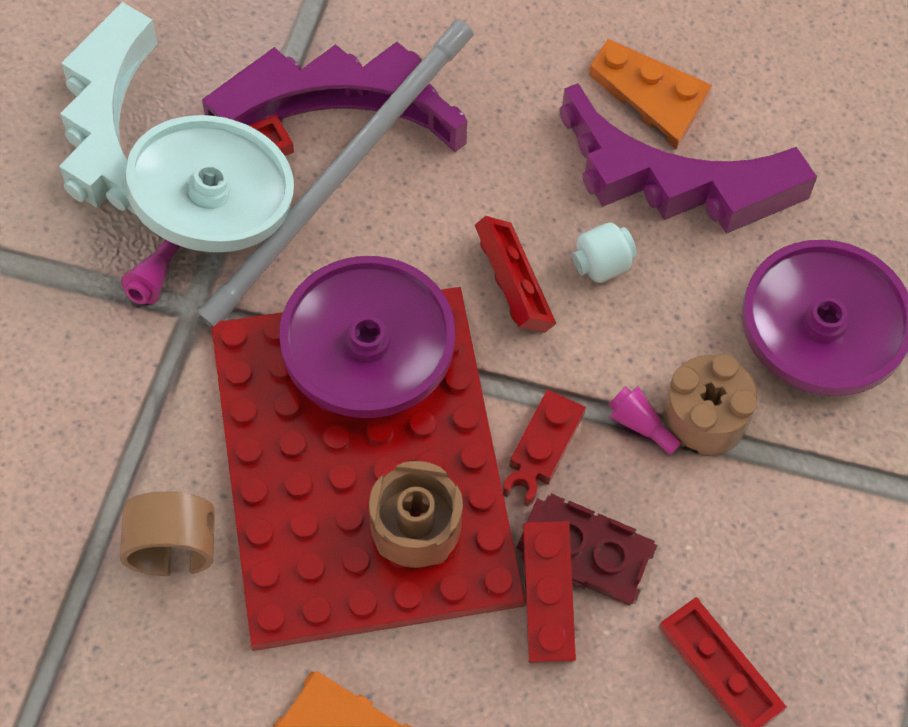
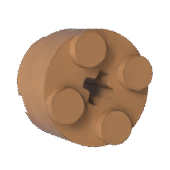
M722 353L692 358L683 363L673 373L664 403V426L682 442L680 444L681 447L687 446L697 450V454L713 456L728 452L737 446L744 436L757 407L755 383L749 373L730 354Z
M423 461L404 462L395 466V470L389 472L384 477L382 475L374 484L369 499L371 534L379 554L384 558L406 567H426L443 563L455 548L461 533L463 501L458 486L454 484L442 468ZM413 512L421 513L419 517H412Z

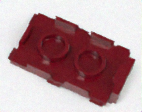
M551 493L550 496L548 495L545 501L537 498L527 522L569 521L572 584L583 589L587 587L629 606L636 604L641 591L637 587L642 579L648 560L653 559L658 546L654 544L655 541L635 533L637 529L599 513L595 516V511L571 501L565 503L564 498ZM523 532L516 546L520 552H523L522 563H524Z

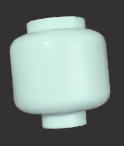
M604 223L581 233L576 241L577 251L572 253V259L581 276L587 274L597 283H603L628 272L632 267L633 258L637 256L636 246L629 231L625 227L619 228L614 223Z

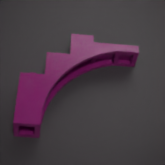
M395 42L362 67L356 56L351 53L347 54L335 44L301 69L292 57H285L279 50L273 47L202 99L204 114L228 118L251 125L275 114L281 120L293 115L327 109H359L377 112L422 60L414 51H408L399 42ZM431 84L424 88L400 116V118L429 129L454 152H457L467 144L468 120L456 106L451 107L445 102Z
M579 83L564 88L563 102L559 109L560 117L567 129L572 128L578 138L580 151L587 159L585 172L582 174L584 185L591 195H596L602 207L644 190L648 204L652 208H657L662 218L666 220L706 203L711 219L715 222L718 221L727 234L810 198L817 175L797 147L770 156L739 161H708L667 153L628 136L610 124L596 112Z

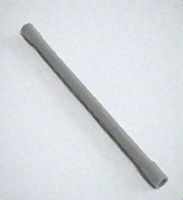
M456 19L435 42L427 56L293 206L280 228L256 248L226 284L220 286L196 313L197 317L206 326L211 328L212 325L214 327L219 321H224L239 304L241 297L445 64L451 61L473 37L472 29L464 21Z

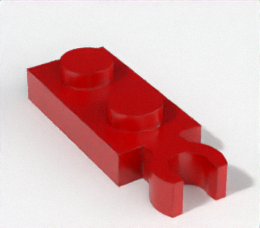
M547 389L510 459L509 467L518 471L511 473L506 478L503 488L504 496L508 497L515 486H523L528 491L524 499V505L527 507L532 505L537 494L538 486L536 481L539 480L549 485L585 415L586 406Z

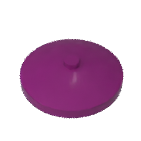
M834 240L801 241L774 252L754 272L743 299V329L747 341L759 361L772 374L797 389L818 395H854L870 390L887 380L898 369L907 355L908 291L901 279L886 263L864 249Z
M381 256L345 258L315 271L292 293L280 322L279 334L283 361L289 376L298 389L324 409L355 418H378L393 415L407 410L424 400L437 388L450 367L455 347V323L448 300L436 283L423 272L407 263Z

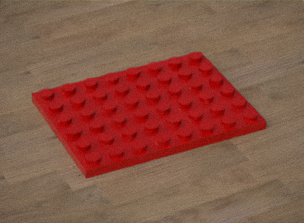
M461 287L441 289L451 307L455 323L454 353L445 377L429 396L415 406L393 415L378 418H355L331 412L314 403L298 389L286 370L281 352L279 332L283 312L219 321L214 327L211 325L250 641L253 651L524 607L525 597ZM423 461L439 466L447 473V476L454 484L458 486L462 495V524L459 540L447 559L438 565L413 568L396 564L379 554L371 534L369 499L372 488L382 475L384 477L389 472L395 470V466L404 462ZM413 512L412 517H419L421 513Z

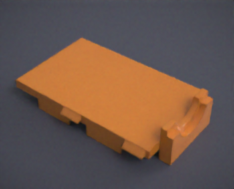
M317 670L316 672L311 671L302 684L305 687L286 715L284 717L280 716L273 726L411 727L406 723L401 725L373 707L372 704L374 702L361 694L358 696L354 695Z

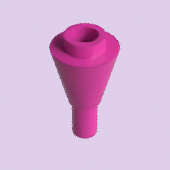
M164 240L154 254H151L121 278L122 286L128 298L139 304H154L158 301L169 262L179 249V245Z
M625 386L609 403V406L614 410L609 418L647 438L650 437L669 455L682 443L661 424V419L639 386L633 391Z

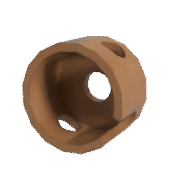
M174 491L150 492L128 499L123 506L120 543V560L122 565L143 574L170 576L171 547H178L190 550L191 574L208 569L213 563L215 509L213 504L205 498Z

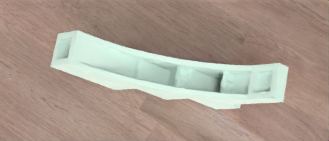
M123 2L61 63L67 80L65 82L66 86L77 97L60 113L66 130L65 136L76 149L59 167L65 182L64 188L75 200L79 202L85 200L99 208L108 199L119 210L124 211L128 209L135 214L129 204L125 189L127 159L120 146V112L132 77L145 58L158 45L153 20Z

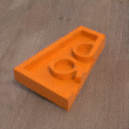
M610 39L606 40L590 66L589 72L592 78L621 103L628 102L641 113V120L652 128L655 125L667 136V142L676 150L704 105L712 87L711 84Z

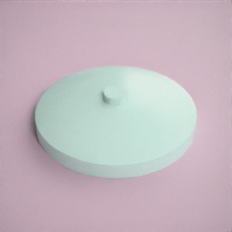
M192 115L165 121L148 130L139 138L127 159L125 189L129 204L137 217L151 231L163 239L192 250L230 252L256 245L270 237L280 228L291 206L294 180L286 157L264 134L246 124L228 118Z

